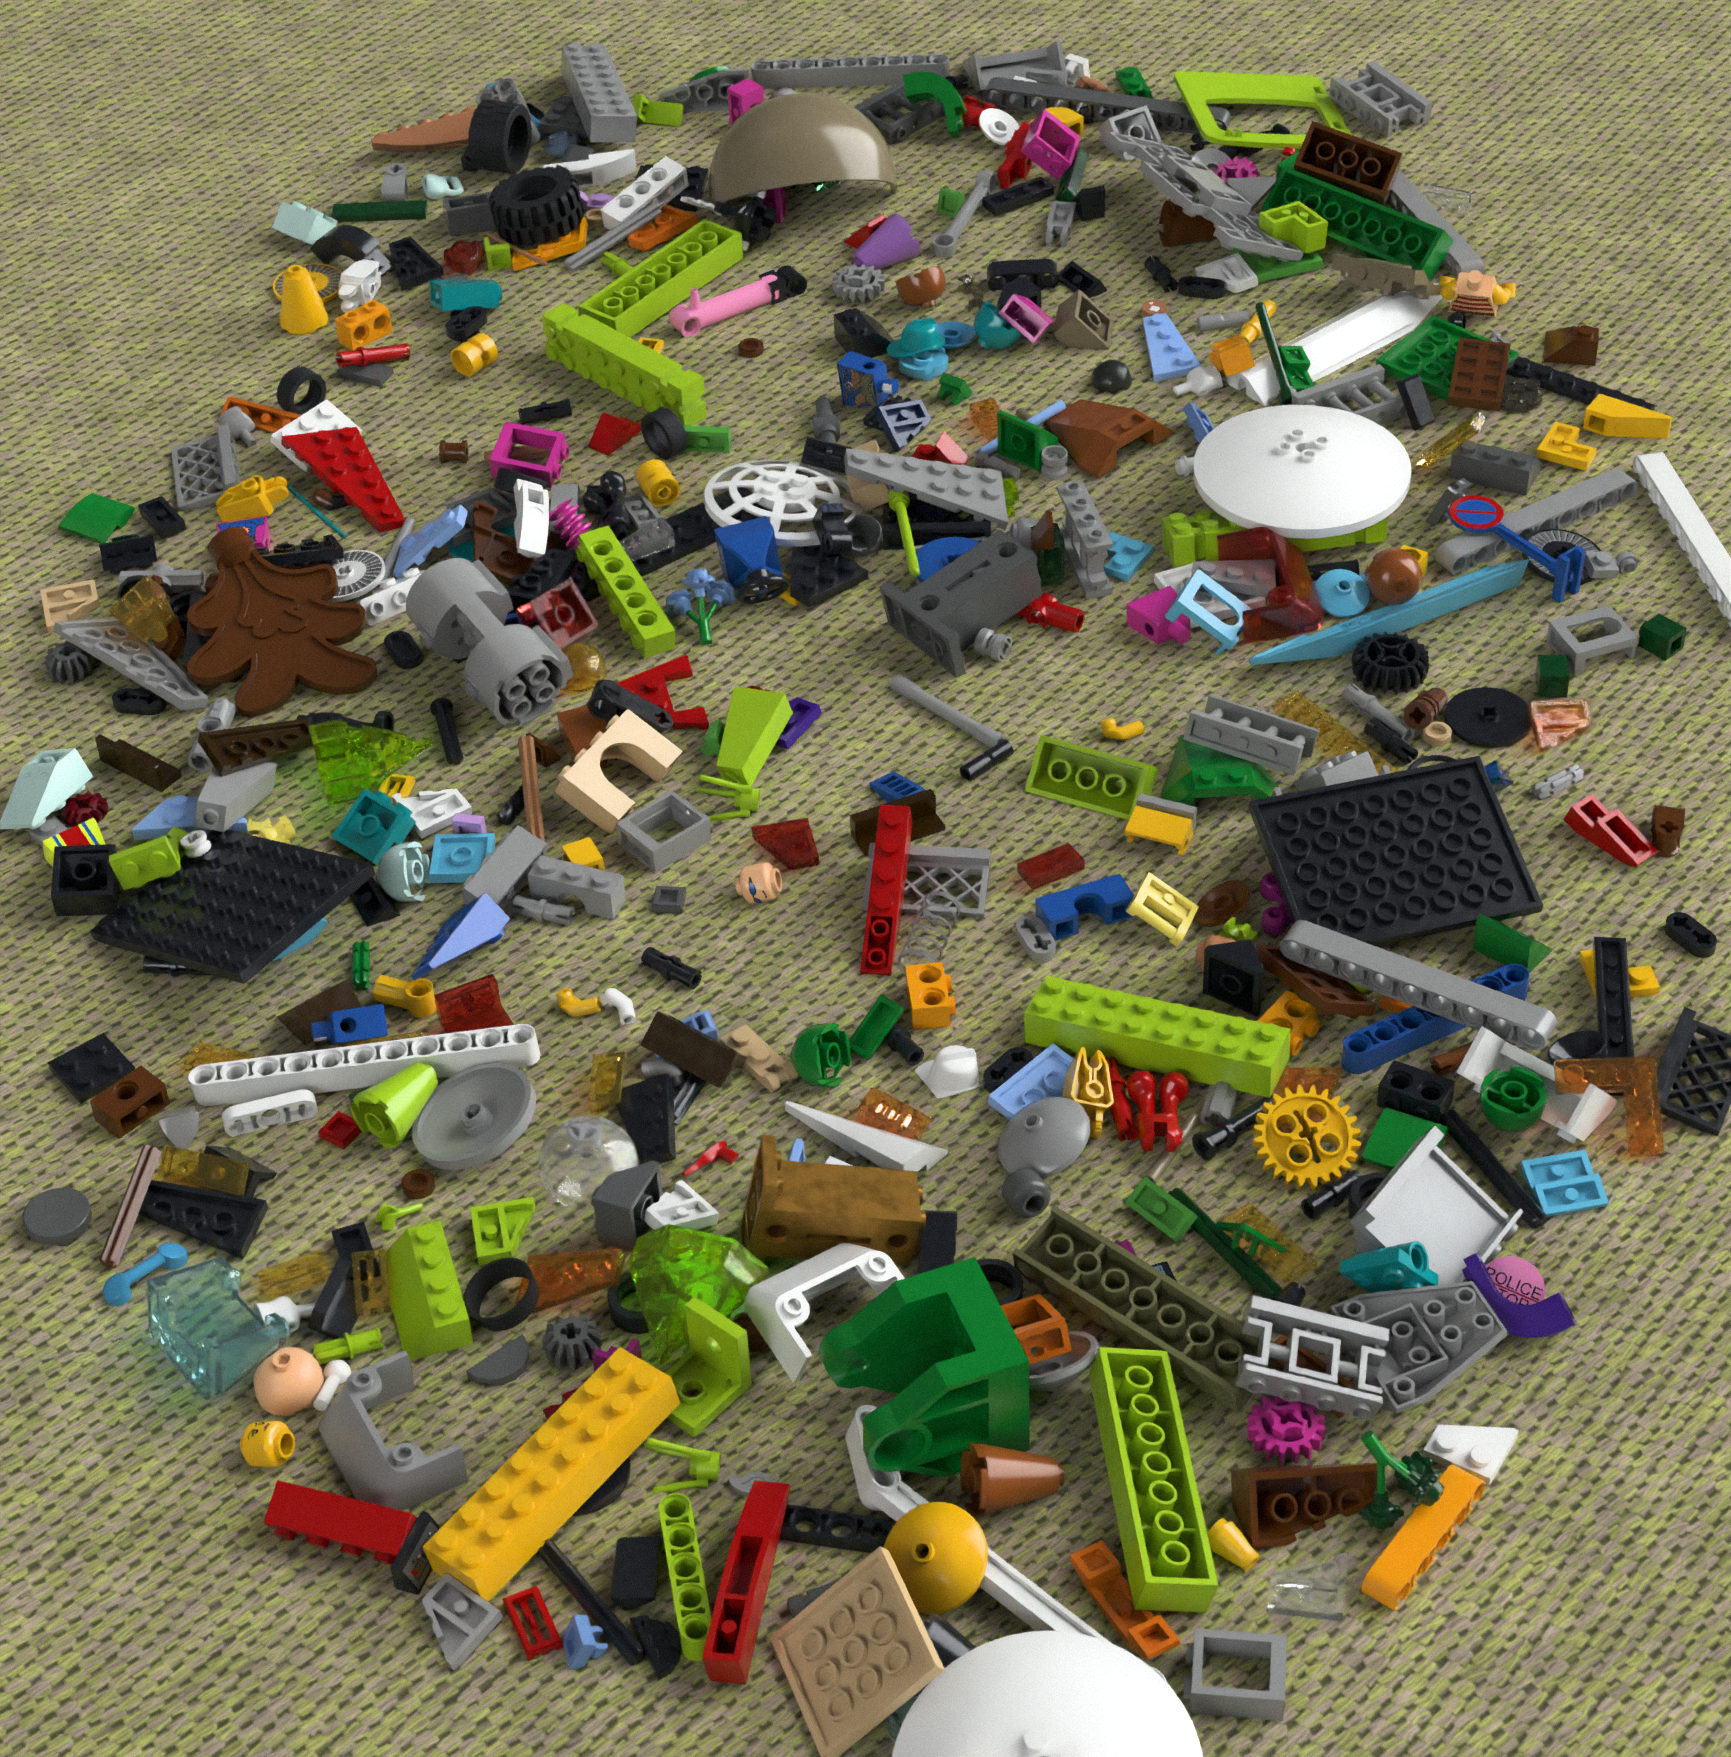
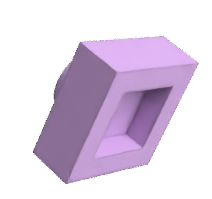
M456 813L452 820L454 834L487 833L484 816Z

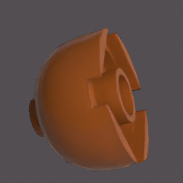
M938 265L923 269L916 274L912 273L896 281V285L903 301L911 306L921 305L922 309H926L936 305L935 300L941 297L945 291L946 281L941 266Z
M1387 548L1373 557L1374 560L1370 563L1369 567L1367 565L1365 582L1371 594L1382 603L1388 605L1403 604L1411 600L1421 587L1422 570L1419 563L1412 554L1405 552L1403 549Z

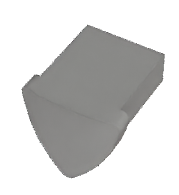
M196 1105L164 1111L163 1117L159 1120V1124L167 1138L181 1150H187L198 1129L199 1113Z

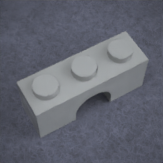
M540 855L528 873L531 899L540 901L544 898L550 900L553 904L559 905L565 895L570 893L582 900L586 913L610 919L615 918L626 901L624 878L621 874Z

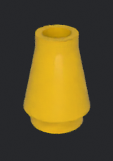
M1221 1518L1207 1532L1211 1551L1240 1567L1244 1572H1247L1258 1562L1260 1555L1254 1551L1233 1521L1227 1522L1224 1518Z

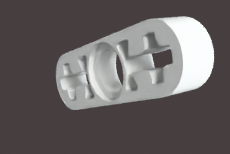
M301 1089L231 1106L223 1112L222 1121L225 1132L233 1137L268 1128L267 1126L277 1123L279 1126L312 1118L316 1115L318 1107L314 1094L309 1090ZM267 1110L278 1111L271 1117L262 1116Z

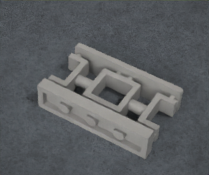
M1375 61L1366 63V71L1364 69L1359 70L1358 79L1347 82L1342 77H1332L1330 80L1329 97L1366 125L1387 138L1391 136V131L1394 133L1398 132L1399 122L1409 119L1415 124L1430 121L1432 102ZM1380 98L1383 101L1376 103L1374 99Z
M1071 481L1066 484L1057 485V492L1065 507V519H1061L1063 528L1056 529V536L1085 598L1091 599L1113 595V587L1104 571V558H1108L1106 549L1113 548V542L1083 481Z
M1252 1295L1243 1311L1241 1324L1243 1325L1242 1333L1259 1337L1257 1357L1248 1354L1242 1356L1238 1363L1239 1373L1236 1377L1235 1385L1245 1388L1252 1393H1266L1278 1396L1288 1402L1298 1401L1314 1405L1320 1410H1334L1347 1413L1356 1419H1373L1383 1403V1397H1381L1383 1388L1365 1384L1367 1364L1379 1367L1386 1355L1384 1348L1389 1341L1390 1329ZM1271 1332L1288 1336L1286 1346L1270 1343ZM1298 1347L1327 1354L1326 1374L1296 1367ZM1340 1349L1355 1352V1364L1339 1360ZM1269 1357L1285 1361L1284 1371L1281 1372L1267 1368ZM1338 1374L1353 1378L1352 1389L1336 1385Z

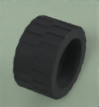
M485 99L479 103L471 118L468 137L470 159L477 169L516 174L524 166L528 158L532 139L531 118L524 105Z

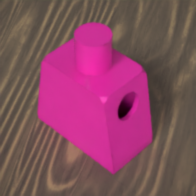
M1013 294L998 313L1034 344L1043 337L1055 321L1030 299L1017 294ZM1018 305H1020L1019 309L1014 312V310L1016 309V307H1017Z
M1167 586L1127 604L1126 624L1153 642L1160 644L1173 638L1179 644H1184L1191 636L1190 619L1186 615L1181 613L1174 623L1164 617L1178 595L1171 586Z

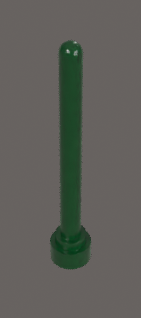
M1258 302L1255 309L1280 386L1278 400L1280 406L1292 405V394L1298 391L1293 386H1290L1265 304Z

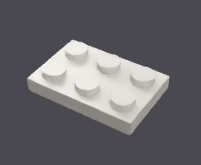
M326 399L273 433L270 442L299 468L307 472L311 469V466L305 461L300 462L295 457V452L291 448L286 449L281 445L282 436L318 432L320 430L342 429L344 427H357L362 436L363 430Z

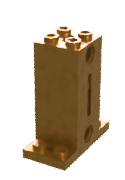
M762 1135L740 1223L742 1277L756 1276L759 1265L765 1264L766 1256L810 1259L841 1243H851L881 1251L887 1254L896 1266L909 1265L912 1253L917 1254L918 1233L919 1231H924L926 1224V1212L920 1210L923 1200V1186L918 1185L917 1171L782 1160L781 1150H776L775 1136Z

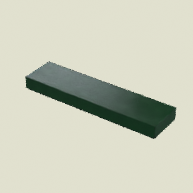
M427 200L341 203L333 205L331 217L337 220V222L426 219L428 204Z

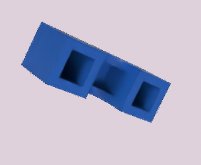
M1117 874L1036 898V917L1043 921L1056 941L1079 934V915L1096 914L1104 920L1106 925L1133 918V916L1125 911L1132 901L1134 894L1122 876Z

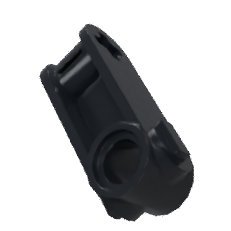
M611 680L598 681L593 688L591 698L587 702V708L591 715L606 723H609L615 715L620 717L629 709L661 735L673 725V719L668 712Z

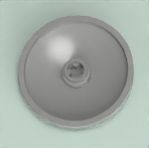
M506 1063L481 1064L455 1074L435 1089L414 1122L412 1138L415 1147L427 1163L444 1170L466 1169L493 1159L509 1148L528 1127L536 1108V1093L533 1085L523 1071Z

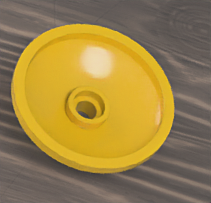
M929 1502L909 1510L892 1527L884 1544V1548L889 1550L918 1613L930 1615L933 1611L937 1614H943L960 1607L976 1592L986 1572L988 1548L982 1528L968 1512L950 1503ZM928 1547V1555L925 1558H921L922 1549Z

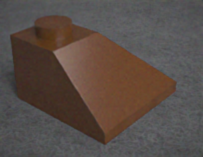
M1584 325L1547 331L1545 334L1544 362L1595 366L1599 328Z

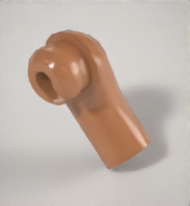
M1087 76L1080 77V80L1076 83L1077 88L1087 89L1089 87L1091 90L1109 92L1108 88L1101 82Z

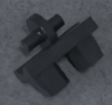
M807 436L801 463L845 474L844 454L846 448L852 449L853 447Z

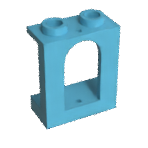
M1197 569L1185 583L1164 617L1174 623L1181 613L1186 615L1221 642L1215 653L1220 655L1225 648L1230 651L1239 640L1236 634L1240 635L1248 625L1249 621L1246 617L1251 608L1201 570ZM1200 586L1235 613L1237 620L1232 626L1223 623L1192 600Z

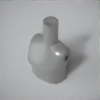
M232 407L220 415L218 419L219 424H228L234 441L242 439L248 448L257 444V441L250 434L255 428V424L240 407Z

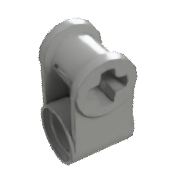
M393 163L387 166L381 186L383 202L406 201V198H408L410 186L409 182L406 181L407 168L405 164Z

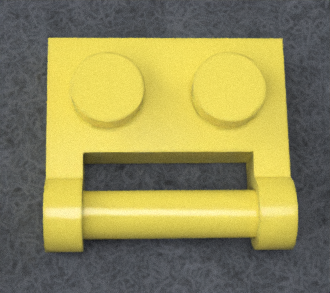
M1148 872L1141 881L1125 912L1133 917L1137 915L1167 936L1170 943L1178 946L1186 935L1199 906ZM1153 911L1164 917L1167 921H1165L1163 918L1155 914Z

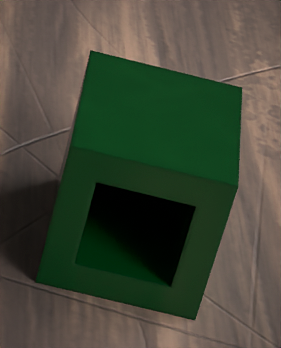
M1657 614L1641 625L1638 646L1667 661L1683 649L1687 628L1661 614Z
M1538 655L1535 674L1538 697H1567L1570 679L1567 655Z

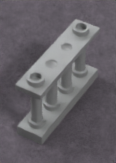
M1379 364L1292 394V405H1314L1340 409L1360 415L1378 425L1408 416L1401 395L1396 397L1383 386L1385 369ZM1377 393L1385 401L1374 404L1365 395ZM1354 400L1363 409L1353 412L1343 402Z
M1210 694L1204 712L1194 709L1190 712L1183 739L1294 776L1297 773L1301 755L1310 758L1313 755L1319 730Z

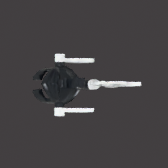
M767 191L746 195L754 199L746 202L738 209L734 206L723 204L720 201H716L714 205L686 196H681L680 201L690 205L706 208L716 212L717 215L734 219L737 231L742 233L744 251H747L750 239L763 243L766 242L771 235L770 229L773 227L776 219L775 208L762 204Z

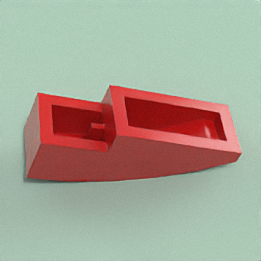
M1592 793L1571 806L1563 819L1576 833L1622 863L1632 867H1638L1658 852L1617 808L1609 812Z

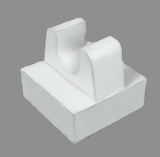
M1071 53L1065 57L1066 71H1068L1067 82L1074 84L1082 76L1090 77L1088 59Z

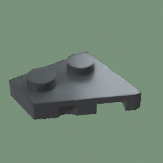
M1463 477L1455 482L1453 486L1450 485L1426 521L1432 525H1436L1441 519L1446 522L1449 519L1450 505L1456 499L1468 496L1466 492L1472 484Z

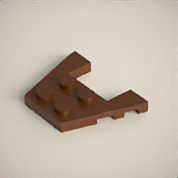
M476 500L472 509L473 562L479 559L499 582L510 585L511 578L517 574L521 576L530 570V564L538 558H529L518 553L516 538L491 529L498 509ZM551 531L547 539L545 553L550 549L569 550L570 548L566 546L569 538L561 539L560 534Z

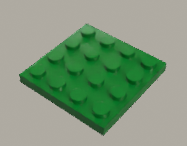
M1432 315L1376 360V365H1381L1387 375L1394 376L1400 380L1418 373L1426 392L1448 401L1459 338L1491 340ZM1510 349L1508 365L1518 357V352Z

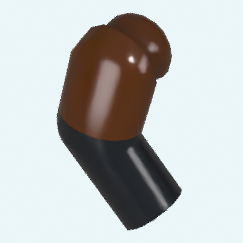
M322 488L313 492L312 499L314 503L325 510L331 511L350 506L344 501L342 494L335 496Z

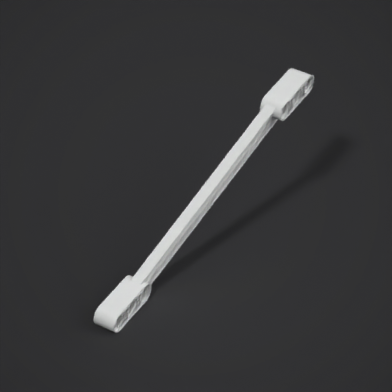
M862 1405L855 1412L846 1433V1443L859 1497L867 1508L883 1511L897 1522L909 1510L929 1502L901 1481L899 1470L882 1472L870 1466L863 1451L862 1420L877 1407ZM988 1548L986 1572L979 1587L1035 1631L1073 1632L1109 1642ZM1151 1667L1167 1683L1164 1675L1159 1670Z

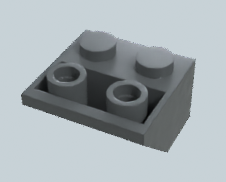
M490 192L443 199V213L450 236L496 229L489 205Z

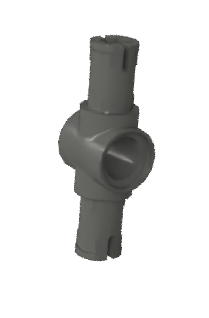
M819 397L815 402L816 415L812 417L814 438L836 443L837 438H840L839 417L832 412L830 399Z

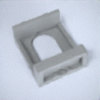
M1608 605L1549 621L1547 643L1557 655H1567L1569 669L1573 674L1584 672L1586 659L1623 649L1630 659L1635 658L1638 637L1624 623L1622 617ZM1604 620L1603 627L1610 635L1579 643L1568 629Z

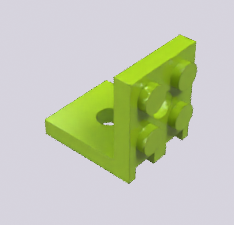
M694 1296L685 1304L690 1351L668 1369L665 1374L671 1376L680 1404L670 1413L667 1419L693 1437H696L752 1386L747 1331ZM689 1390L701 1392L696 1397H686L684 1395Z

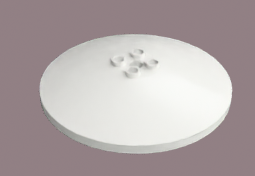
M1281 405L1240 414L1214 428L1205 436L1196 450L1193 477L1198 493L1209 507L1239 526L1280 537L1325 538L1362 530L1378 523L1393 513L1401 505L1409 491L1411 463L1400 441L1384 427L1367 418L1324 406Z

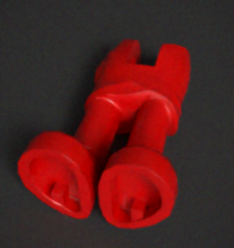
M1137 1071L1128 1078L1127 1089L1129 1096L1139 1109L1137 1126L1141 1147L1144 1151H1153L1155 1136L1164 1137L1165 1151L1174 1153L1178 1146L1182 1144L1183 1133L1179 1128L1177 1108L1188 1094V1080L1184 1075L1177 1072L1168 1073L1162 1078L1159 1085L1161 1113L1155 1114V1078L1150 1072Z

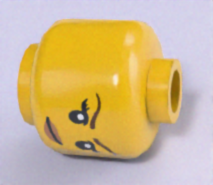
M257 1421L251 1423L245 1429L240 1439V1450L250 1466L255 1468H276L283 1466L292 1456L295 1450V1438L283 1422Z

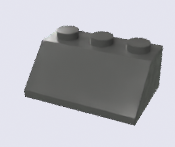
M1460 439L1452 452L1449 478L1460 480L1464 477L1470 483L1527 496L1542 468V463L1538 457L1523 452H1513L1497 446H1487L1474 441Z

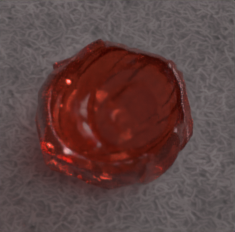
M459 240L453 243L450 249L446 248L444 250L445 265L453 272L464 273L467 276H471L479 267L484 257L483 249L476 240L473 242Z

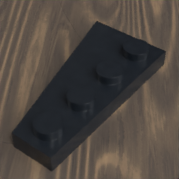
M151 1180L138 1214L244 1260L268 1210L266 1200Z

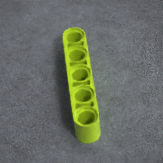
M671 1493L661 1499L658 1510L681 1649L687 1659L703 1661L702 1657L712 1618L692 1506L689 1498L685 1495Z

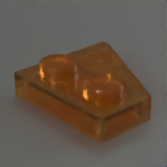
M1586 699L1530 701L1527 707L1539 753H1544L1589 730L1592 724Z

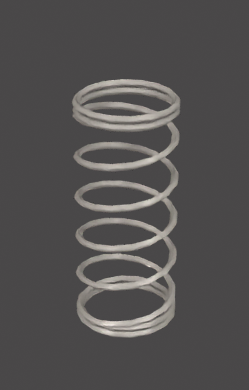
M933 891L926 894L923 898L921 908L917 913V919L913 922L912 930L909 932L907 941L903 946V952L898 957V967L904 974L905 968L901 962L902 957L904 956L905 961L912 965L907 959L906 954L914 953L918 957L924 956L923 958L926 957L931 963L938 962L943 956V948L948 944L947 937L952 934L951 926L955 925L960 914V905L952 895L941 891ZM931 896H944L955 904L957 913L955 915L953 910L942 904L931 903L926 905V900ZM927 907H944L953 914V917L946 918L945 920V918L933 915ZM928 917L933 920H938L936 918H939L947 923V925L941 926L949 927V933L945 935L935 927L921 926L919 920L926 918L932 924H936ZM924 928L934 929L943 935L936 937L945 939V943L943 946H940L937 942L927 937H917L915 931L922 929L924 933L932 935ZM919 939L931 941L938 946V948L934 949L940 950V955L936 958L927 950L912 948L910 942L917 940L921 945L927 946Z

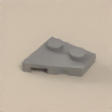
M447 1572L422 1599L436 1637L444 1652L445 1659L452 1670H455L471 1655L503 1618L497 1608Z

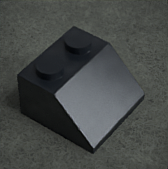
M857 308L846 309L843 312L834 314L835 339L846 353L852 351L870 358L887 354L886 349L894 339L878 321Z
M116 844L54 846L51 899L56 916L112 914L118 909L119 880L109 863V855L117 853Z

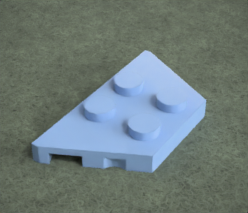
M178 795L164 800L133 827L132 832L134 840L157 839L165 835L169 838L167 834L173 826L188 833L203 830L206 835L212 830L194 827L196 805L199 796L186 797ZM243 816L228 830L248 833L247 820Z

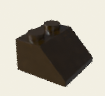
M346 979L277 1016V1018L306 1045L313 1042L310 1023L327 1021L326 1015L330 1012L359 1008L362 1005ZM345 1022L340 1024L342 1031L349 1029ZM327 1040L316 1041L314 1044L318 1046Z

